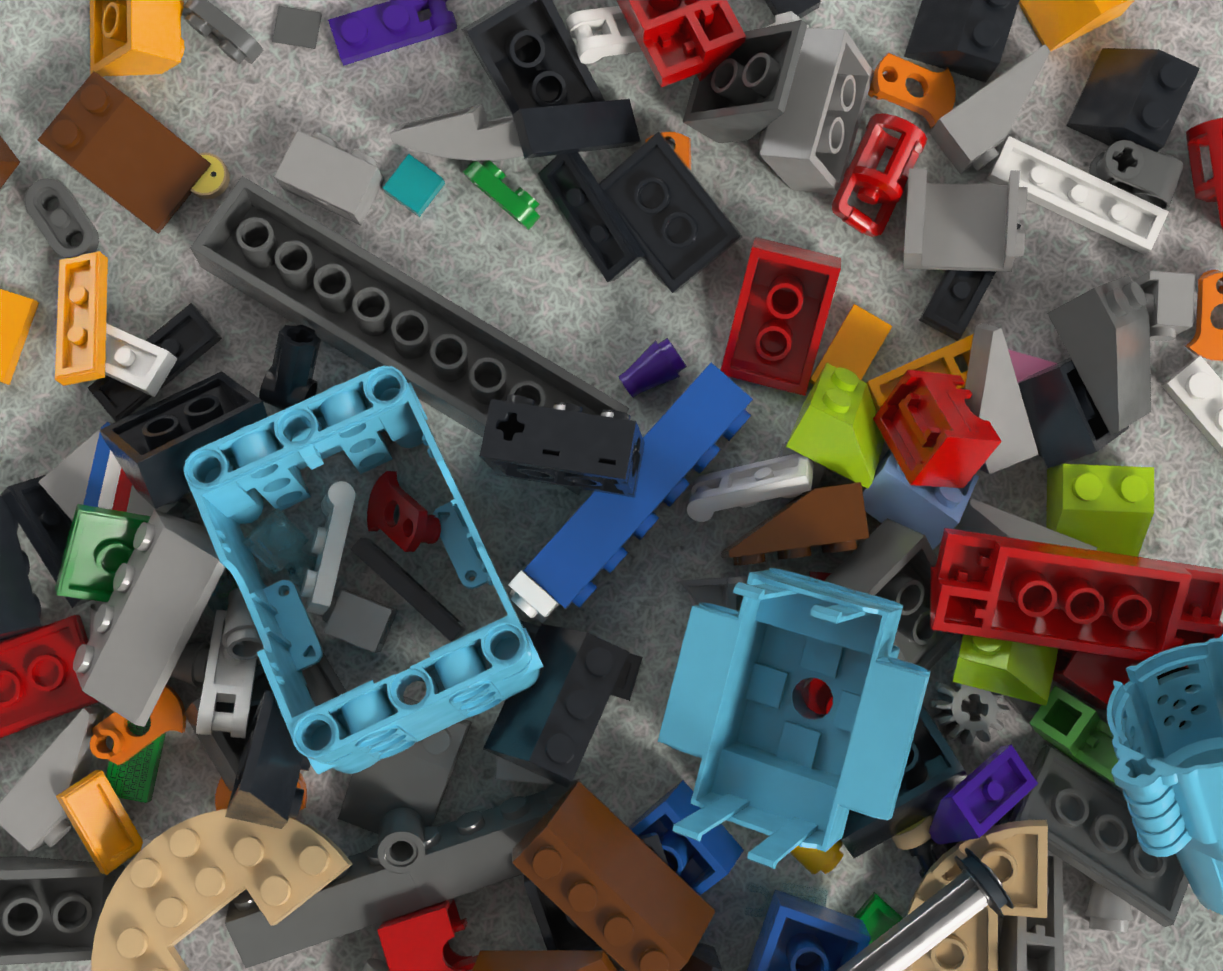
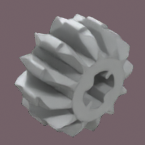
M949 671L947 678L951 687L941 682H936L934 685L935 690L943 694L942 700L930 699L929 706L942 709L943 712L936 715L932 720L938 727L947 725L944 737L949 740H954L960 735L962 744L966 746L973 745L975 736L984 743L991 741L988 727L1002 731L1004 724L996 719L997 713L1006 714L1010 711L1009 706L999 704L996 701L1004 695L953 682L955 671ZM972 700L977 702L976 712L969 711L967 713L961 710L962 701L969 702Z

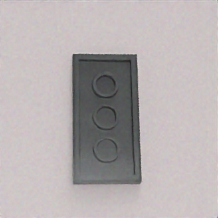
M1050 745L1043 747L1031 770V774L1038 784L1015 805L1008 822L1047 820L1048 850L1163 927L1174 925L1189 884L1176 854L1168 857H1156L1144 852L1139 845L1137 832L1133 826L1132 816L1128 811L1127 801L1123 793Z

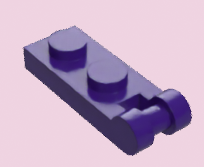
M390 0L329 19L330 28L343 66L455 31L458 25L454 13L448 11L446 5L448 0ZM430 9L432 15L430 19L420 22L417 12Z

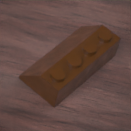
M579 779L513 848L512 863L625 971H680L691 958L716 912L701 895Z

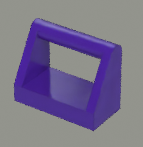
M1012 744L998 748L941 799L929 829L933 841L938 844H947L980 838L1038 784Z

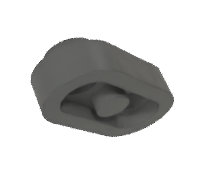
M188 0L183 7L189 13L185 18L186 22L203 37L206 38L212 33L222 41L219 48L237 64H240L243 60L253 64L264 51L261 45L246 30L208 0Z
M45 178L34 182L25 194V207L52 249L63 258H72L96 252L99 245L98 232L72 192L54 179ZM58 198V207L53 211H48L47 205L49 201ZM81 233L83 236L81 244L72 247V237Z

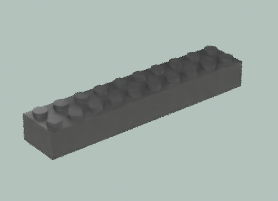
M243 176L190 247L201 268L292 323L314 329L315 334L322 341L368 369L393 366L400 370L407 382H411L418 399L481 437L484 436L491 399L506 401L507 395L524 396L533 399L535 406L553 408L556 402L570 403L582 407V413L601 416L602 410H616L624 413L629 411L627 406ZM565 487L577 495H579L583 490L578 488Z

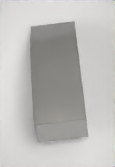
M483 104L404 123L389 133L393 143L443 158L485 161L523 157L513 115L487 121Z

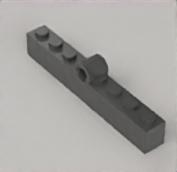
M577 780L572 781L568 788L554 783L544 791L526 797H512L500 806L482 812L471 811L465 813L457 820L438 827H425L423 818L413 809L404 807L392 809L380 820L378 843L367 851L349 856L348 859L353 865L277 925L271 926L247 889L229 902L225 925L245 968L522 875L523 873L512 863L513 848Z

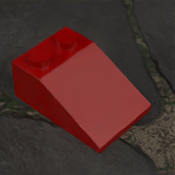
M755 237L721 371L728 377L805 396L839 278L841 258Z

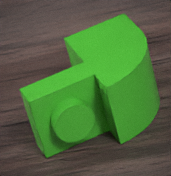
M1055 686L1049 694L1047 705H1041L1029 724L1043 739L1073 761L1083 764L1118 787L1112 775V768L1118 762L1112 745L1113 735L1109 724L1102 721L1094 709Z

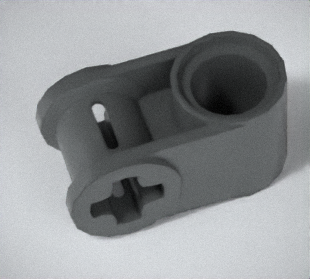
M1121 140L1109 146L1106 152L1100 153L1092 160L1089 174L1166 210L1170 207L1184 165L1183 162L1171 155L1155 152L1132 141Z

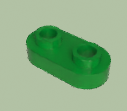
M485 160L482 164L478 161H472L462 172L475 186L527 230H530L540 218L539 214L535 211L540 204L521 187L514 193L502 182L506 175L490 160Z

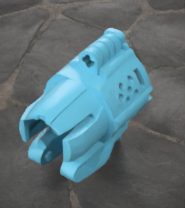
M1222 634L1220 638H1213L1207 642L1182 645L1165 650L1147 658L1136 666L1127 667L1126 671L1130 681L1125 685L1121 682L1113 681L1114 689L1107 705V720L1113 735L1112 745L1118 762L1112 768V775L1115 784L1123 788V795L1127 801L1128 811L1132 816V823L1137 832L1139 845L1144 852L1156 857H1168L1176 854L1180 866L1199 902L1208 910L1211 909L1223 915ZM1186 665L1189 667V669L1172 673L1157 680V676ZM1192 684V686L1189 689L1185 690L1187 686ZM1199 705L1196 710L1191 711L1193 707ZM1186 720L1185 724L1179 727L1180 723Z

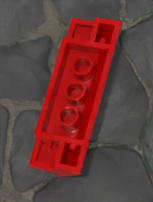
M616 0L661 88L693 75H697L701 82L746 40V35L727 0Z
M944 528L936 567H931L930 627L932 630L1141 661L1171 648L1207 642L1213 638H1220L1223 634V623L1220 621L1223 610V569Z

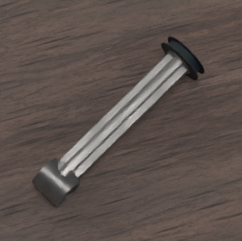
M965 848L967 854L965 859L961 860L957 856L954 858L962 874L836 971H903L987 905L1002 917L1003 913L1000 908L1006 904L1013 909V903L995 873L971 850Z

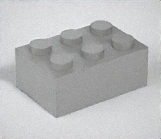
M806 28L785 112L770 123L761 134L760 156L787 186L795 191L836 195L849 164L874 71L846 29Z

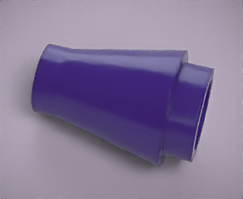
M665 338L660 343L655 340L618 377L631 397L634 398L644 391L679 378V372L687 366L670 340Z

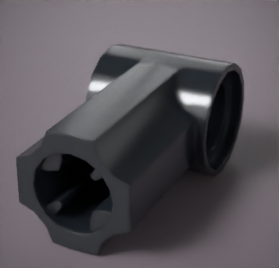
M300 324L297 326L285 325L279 331L273 364L267 371L259 391V398L263 402L284 410L316 395L318 382L313 380V374L321 339L317 337L314 329Z

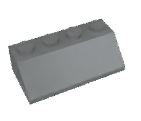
M155 509L148 523L143 522L139 526L133 542L135 549L128 563H122L118 568L113 581L114 591L108 603L102 604L98 608L93 621L94 631L87 645L82 644L79 647L73 662V670L76 672L83 692L133 724L145 727L225 569V566L219 561L205 526Z

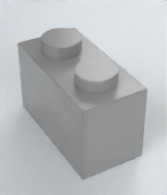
M297 130L274 178L283 190L361 226L384 181L382 174L376 166L377 161L357 150H353L352 154L338 149V144L322 133L314 132L310 136Z

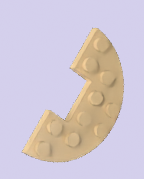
M227 809L203 813L189 818L153 839L134 857L115 882L106 899L97 924L92 949L91 971H190L174 945L247 889L271 926L277 925L353 864L330 838L313 826L304 824L292 817H289L288 822L282 829L225 817Z
M1047 820L1008 822L991 827L978 839L960 841L931 866L918 885L907 911V915H909L962 874L954 858L957 856L961 860L967 857L965 848H968L995 873L1002 883L1003 889L1011 899L1014 908L1011 909L1005 904L1000 908L1003 915L1047 918ZM987 905L903 971H998V914Z

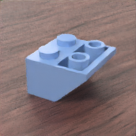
M889 448L877 465L874 479L869 489L862 487L865 511L881 523L888 518L925 535L932 550H934L942 541L944 528L954 529L960 522L979 476L975 474L964 488L910 485Z

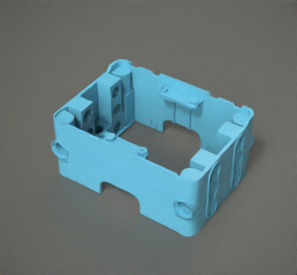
M393 366L374 368L256 423L244 426L234 433L198 448L189 455L184 465L185 478L219 561L231 572L236 580L264 649L258 651L257 654L293 744L298 752L308 758L318 775L331 768L347 774L357 773L374 765L381 759L398 754L416 742L468 717L483 713L500 702L530 688L538 680L541 667H544L526 628H523L454 481L426 421L428 418L411 382L408 383L402 372ZM384 431H387L393 442L395 441L403 448L417 447L423 442L424 445L429 446L427 450L428 455L431 458H435L454 497L450 502L435 509L433 515H436L435 517H438L440 520V538L464 587L468 589L478 588L486 583L491 586L494 585L508 615L429 652V658L410 666L409 669L396 675L393 674L377 683H374V680L368 681L315 706L306 687L307 683L302 670L317 664L323 656V650L299 592L291 581L281 580L268 587L264 584L240 525L252 523L259 518L264 507L261 495L278 512L310 498L311 495L300 470L308 466L311 470L324 464L323 459L344 450L360 474L393 460L381 434ZM415 681L425 682L427 689L424 698L414 705L405 704L403 695L406 687Z

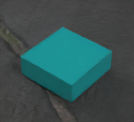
M408 154L383 186V190L387 195L420 218L445 185V181L441 176Z

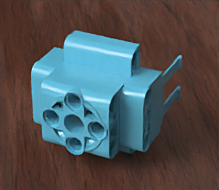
M769 568V570L749 572L747 584L742 582L736 584L733 593L743 596L740 611L703 602L692 606L658 742L664 743L678 751L702 758L690 803L701 809L674 824L672 831L696 841H701L703 834L727 820L769 835L768 838L748 852L747 859L775 869L777 863L797 846L818 849L823 852L829 850L838 840L842 839L849 810L887 821L892 818L931 671L922 666L897 659L900 648L893 645L903 609L902 604L787 570ZM809 678H818L824 681L831 689L833 705L828 714H817L811 711L805 704L802 696L803 687Z

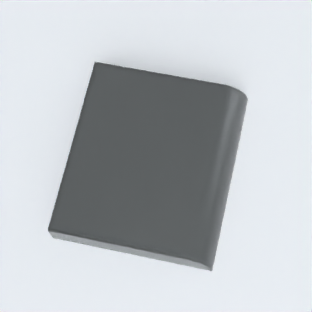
M279 6L272 42L316 49L322 13Z

